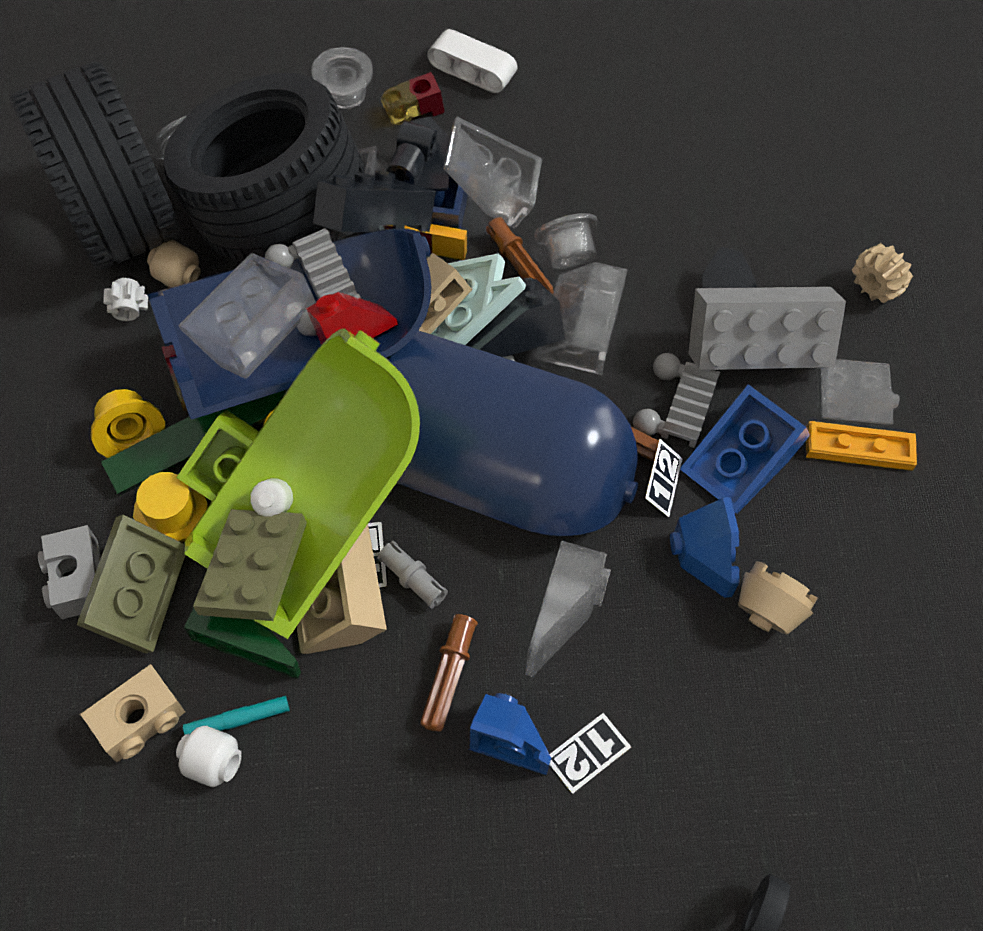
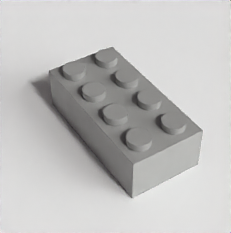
M831 287L695 289L688 354L699 370L835 367L846 301Z

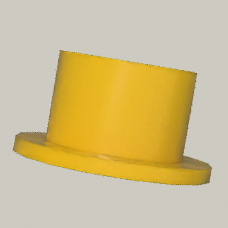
M127 389L114 390L104 395L95 406V420L91 426V440L97 452L109 458L164 430L165 421L160 410L150 402L143 401L142 397L135 391Z
M159 472L149 476L142 482L137 491L133 513L134 520L179 542H184L208 508L205 496L177 479L178 475L172 472Z

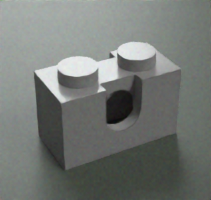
M88 525L41 536L43 551L38 552V561L42 573H48L49 577L47 585L42 587L43 598L47 608H53L61 619L81 614L101 559L98 540ZM74 571L71 575L63 577L64 573Z

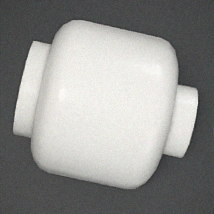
M208 726L198 727L190 735H184L176 750L181 774L209 787H215L224 781H230L239 768L242 756L234 737Z

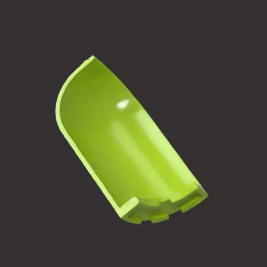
M344 328L339 329L314 353L185 540L184 554L208 569L231 509L255 511L250 502L253 488L259 482L271 478L285 481L293 492L292 505L285 513H301L304 515L307 524L274 620L255 621L287 639L404 473L418 443L420 432L419 409L410 385L401 372L376 351L380 344L361 330L355 336Z

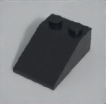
M523 278L522 280L526 284L525 290L475 335L466 346L500 357H507L565 340L559 300L537 279Z

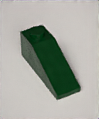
M193 608L184 626L192 641L291 677L299 678L301 670L297 660L264 625L253 619L198 615Z

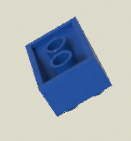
M748 384L681 466L680 470L718 500L731 497L734 512L737 514L790 461L810 434L803 424Z

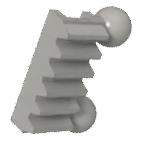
M326 229L292 242L293 245L289 247L283 244L272 245L265 253L267 267L276 273L288 271L292 267L293 261L299 259L318 299L336 292L361 299ZM306 308L301 310L296 317L297 329L305 336H316L317 333Z
M663 353L653 363L655 375L662 380H672L675 377L681 378L666 421H663L656 411L642 409L635 414L633 427L648 436L658 433L661 434L662 438L668 439L670 434L690 441L688 446L695 448L720 372L716 370H699L696 364L687 361L683 365L680 364L679 359L675 355Z

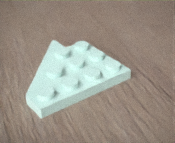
M499 253L448 263L459 272L472 288V291L431 333L432 335L466 345L525 290L526 284L520 276L502 280L505 261Z

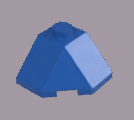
M725 497L680 517L674 532L670 533V547L673 555L678 554L682 569L724 598L733 596L739 585V567L732 566L736 558L735 547H739V530L731 497Z
M497 693L495 697L485 694L470 728V750L547 775L551 756L525 707L519 705L515 698L506 694Z

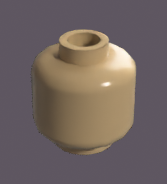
M175 240L163 242L160 246L151 249L147 258L151 276L170 288L196 281L199 278L201 270L198 267V255Z

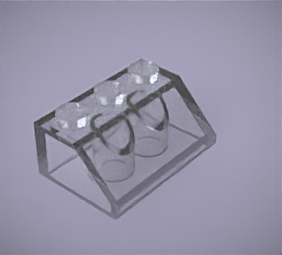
M251 253L178 326L220 367L247 379L301 322L303 315L307 312L306 308L316 302L302 273Z
M593 262L560 274L554 296L560 303L565 340L538 347L536 360L602 375L628 269Z

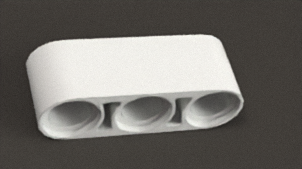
M451 29L445 30L427 53L430 63L437 69L493 93H500L518 69L515 59L510 54Z

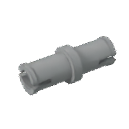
M391 541V544L388 543L382 548L378 554V560L383 562L400 578L399 583L404 588H411L431 609L438 606L444 600L448 590L442 587L425 571L426 566L421 561H414L395 541Z

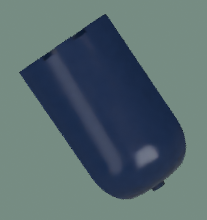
M407 228L374 231L332 241L361 299L382 305L397 320L398 325L373 338L380 344L376 351L385 358L402 349L416 335L425 320L431 300V276L427 258L431 256L429 244L425 236L420 235V232ZM299 259L294 260L292 267L283 273L271 271L265 261L147 294L165 347L172 345L176 356L169 359L191 420L289 389L298 374L322 345L317 335L305 336L299 332L296 326L298 313L315 304L318 300Z
M419 330L402 349L386 358L401 372L410 385L417 401L420 418V432L416 450L406 470L397 481L398 484L524 530L555 536L581 535L601 529L617 517L626 502L630 504L633 502L638 489V483L634 482L637 466V445L634 433L620 409L598 390L581 382Z

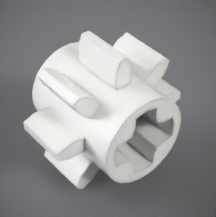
M120 278L112 282V289H104L103 304L107 305V312L112 313L116 319L131 321L139 317L140 310H147L148 295H145V287L140 286L137 281L130 278Z

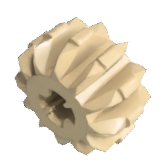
M881 243L861 253L852 269V272L856 275L854 283L862 287L861 293L867 292L872 301L878 298L883 303L906 291L905 288L909 286L908 284L913 278V275L909 272L912 264L903 260L904 253L897 254L893 245L885 247Z

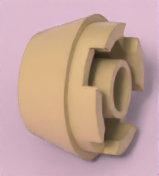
M756 561L751 571L744 573L738 606L751 616L748 620L762 630L769 632L773 628L788 635L813 614L811 609L818 598L812 594L808 595L809 589L783 572L781 574L776 572L770 574L765 571L768 567L765 563Z

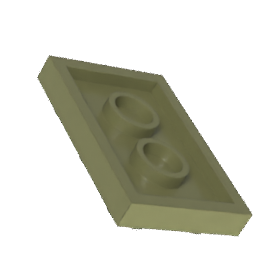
M231 509L193 605L197 614L273 621L307 524L304 515L301 513L281 512L280 514L266 517L258 515L255 511Z
M125 515L116 517L77 625L145 654L153 652L185 558V544Z

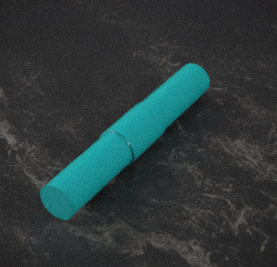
M285 695L184 724V735H190L196 728L201 726H208L222 731L290 711L288 700Z

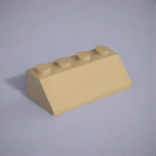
M368 524L297 625L300 653L309 654L362 644L387 630Z

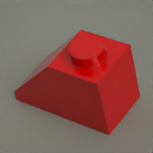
M341 292L325 295L319 298L315 304L306 308L321 344L342 328L355 336L361 330L374 338L398 325L396 318L382 305Z

